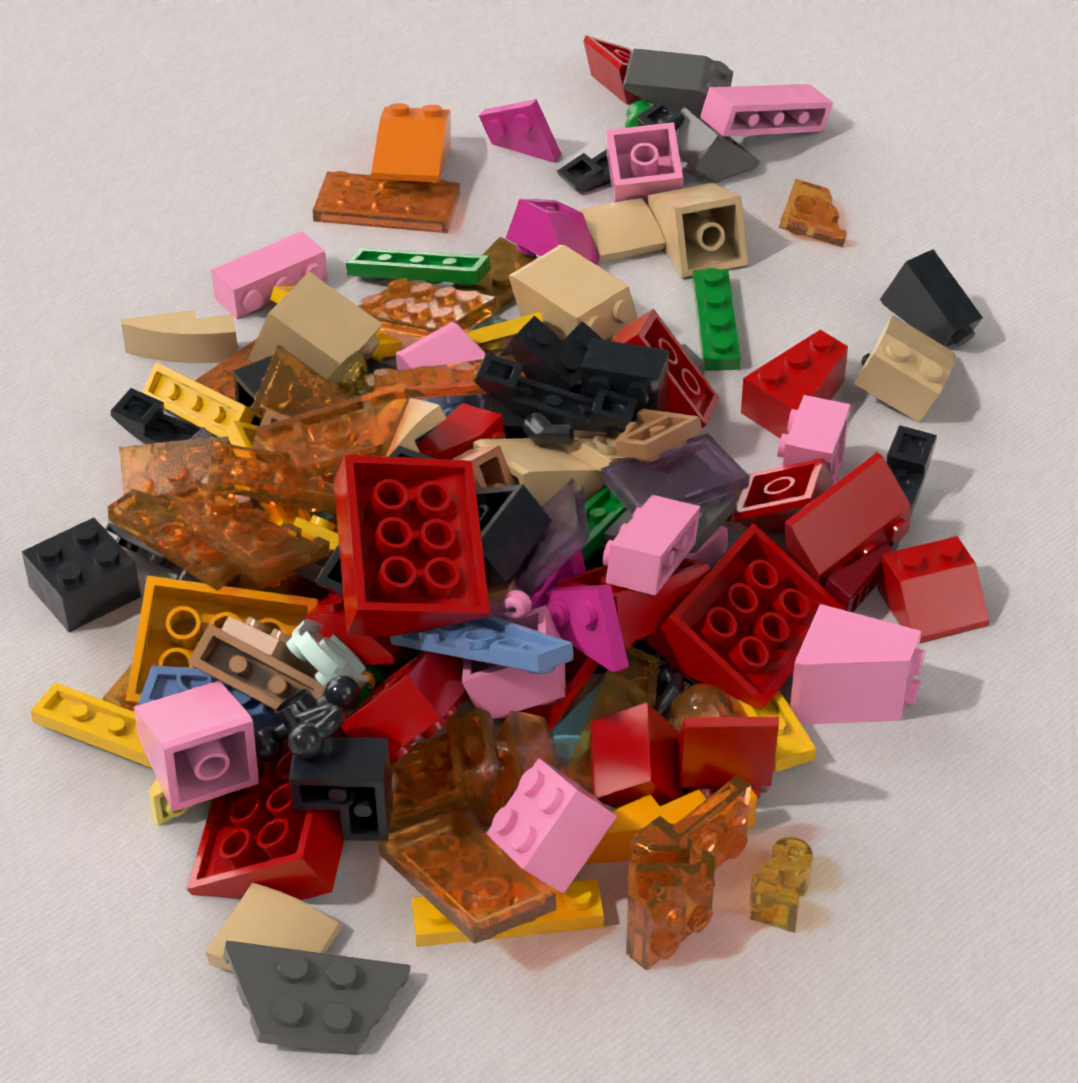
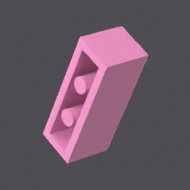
M303 231L211 269L214 297L236 319H239L275 303L270 300L274 286L296 285L308 272H311L322 281L328 280L325 250Z
M652 495L641 508L637 507L629 523H624L617 537L613 541L609 540L606 544L603 554V565L608 566L606 583L656 596L695 545L700 506Z

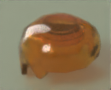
M695 684L672 700L671 712L679 729H681L685 718L738 717L735 704L727 693L711 684Z

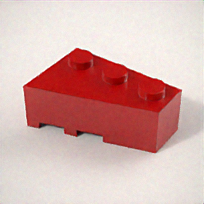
M820 329L743 378L741 414L778 438H781L783 433L789 435L787 426L791 410L799 409L804 395L832 400L844 383L848 346Z

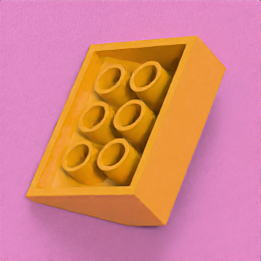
M147 576L125 701L138 704L152 666L195 668L188 661L209 623L222 629L228 616L243 623L246 622L249 616L270 627L271 631L268 635L275 628L292 637V632L300 625L304 617L317 606L318 599Z

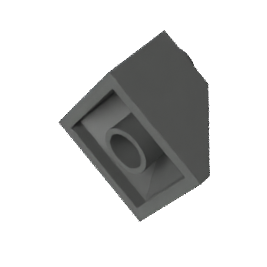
M683 107L681 113L684 120L679 126L678 150L680 157L688 163L685 169L700 180L705 175L718 182L756 168L759 165L760 161L731 136H722L702 120L700 116Z

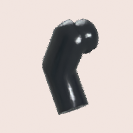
M540 413L530 414L524 420L523 430L535 445H572L574 442L573 425H553Z
M666 665L660 669L654 678V683L664 691L652 707L669 721L682 703L685 677L680 671L676 673L670 666Z

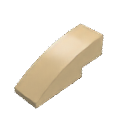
M195 310L121 319L126 353L144 358L181 363L239 361L233 314L196 319Z

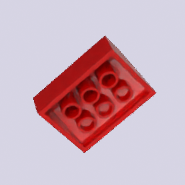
M344 454L334 481L347 636L391 637L488 618L490 607L472 461Z
M752 523L645 641L677 671L762 710L794 672L796 658L819 605L822 604L844 610L845 607L761 529Z
M340 727L329 737H348V735ZM288 741L285 742L283 753L276 760L264 762L257 759L259 784L212 799L187 886V891L191 895L242 899L252 883L280 891L299 900L333 892L344 844L340 812L335 810H293L289 786V773L293 753L288 747Z

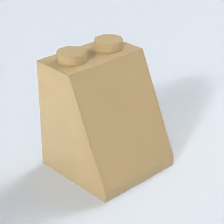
M714 183L648 195L649 209L653 213L666 241L664 251L680 277L693 276V270L709 268L719 270L748 265L741 195Z
M566 245L557 246L509 275L520 316L523 317L541 312L544 324L562 340L581 321L587 324L603 340H606L638 319L629 286Z
M308 272L268 313L248 359L254 363L274 355L285 367L288 366L292 369L295 377L333 389L342 378L347 381L352 378L361 364L359 360L362 356L365 359H369L377 349L380 341L376 339L382 323L311 272Z
M530 438L479 439L473 442L474 449L500 445L515 485L524 484L553 521L543 535L560 528L606 484L604 473L554 445H535Z

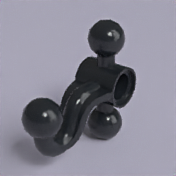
M336 676L326 684L324 695L317 700L310 690L305 688L282 702L275 710L282 723L275 728L265 726L254 732L257 759L264 762L276 760L283 753L285 742L287 741L290 751L296 757L301 759L317 757L324 748L325 739L343 725L346 719L345 710L351 709L358 702L360 688L357 682L348 676Z

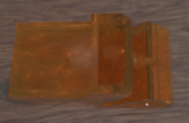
M476 707L446 720L447 733L412 745L413 748L405 756L391 764L394 799L390 834L467 805L470 806L482 828L491 825L496 813L506 806L517 790L523 774L533 767L538 758L561 772L554 734L546 719L511 710L496 736L492 715L487 710Z
M738 775L674 826L659 815L635 834L631 841L627 880L626 955L646 971L660 959L667 960L670 958L684 939L693 932H701L709 924L713 916L712 901L713 889L715 887V871L729 858H737L747 845L751 785Z

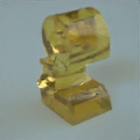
M786 837L776 841L772 848L771 861H765L760 872L752 876L749 900L751 907L750 920L795 933L799 896H804L808 890L813 864L812 849L804 840Z

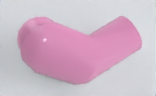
M512 590L507 593L502 602L489 603L490 615L512 623H522L531 611L532 601L527 593L521 590Z

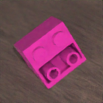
M519 199L505 238L517 244L516 250L530 256H536V254L542 256L559 245H566L595 265L598 264L599 258L582 212L556 200Z

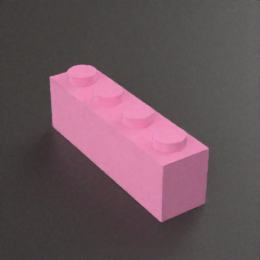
M810 84L709 87L700 118L722 136L823 132L833 101Z

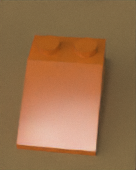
M394 103L389 105V107H384L379 121L371 179L439 182L451 148V109H442L441 106L432 104L425 105L422 108H409V105L404 103Z

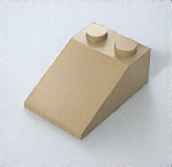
M892 315L854 384L919 423L940 395L951 373L955 352Z

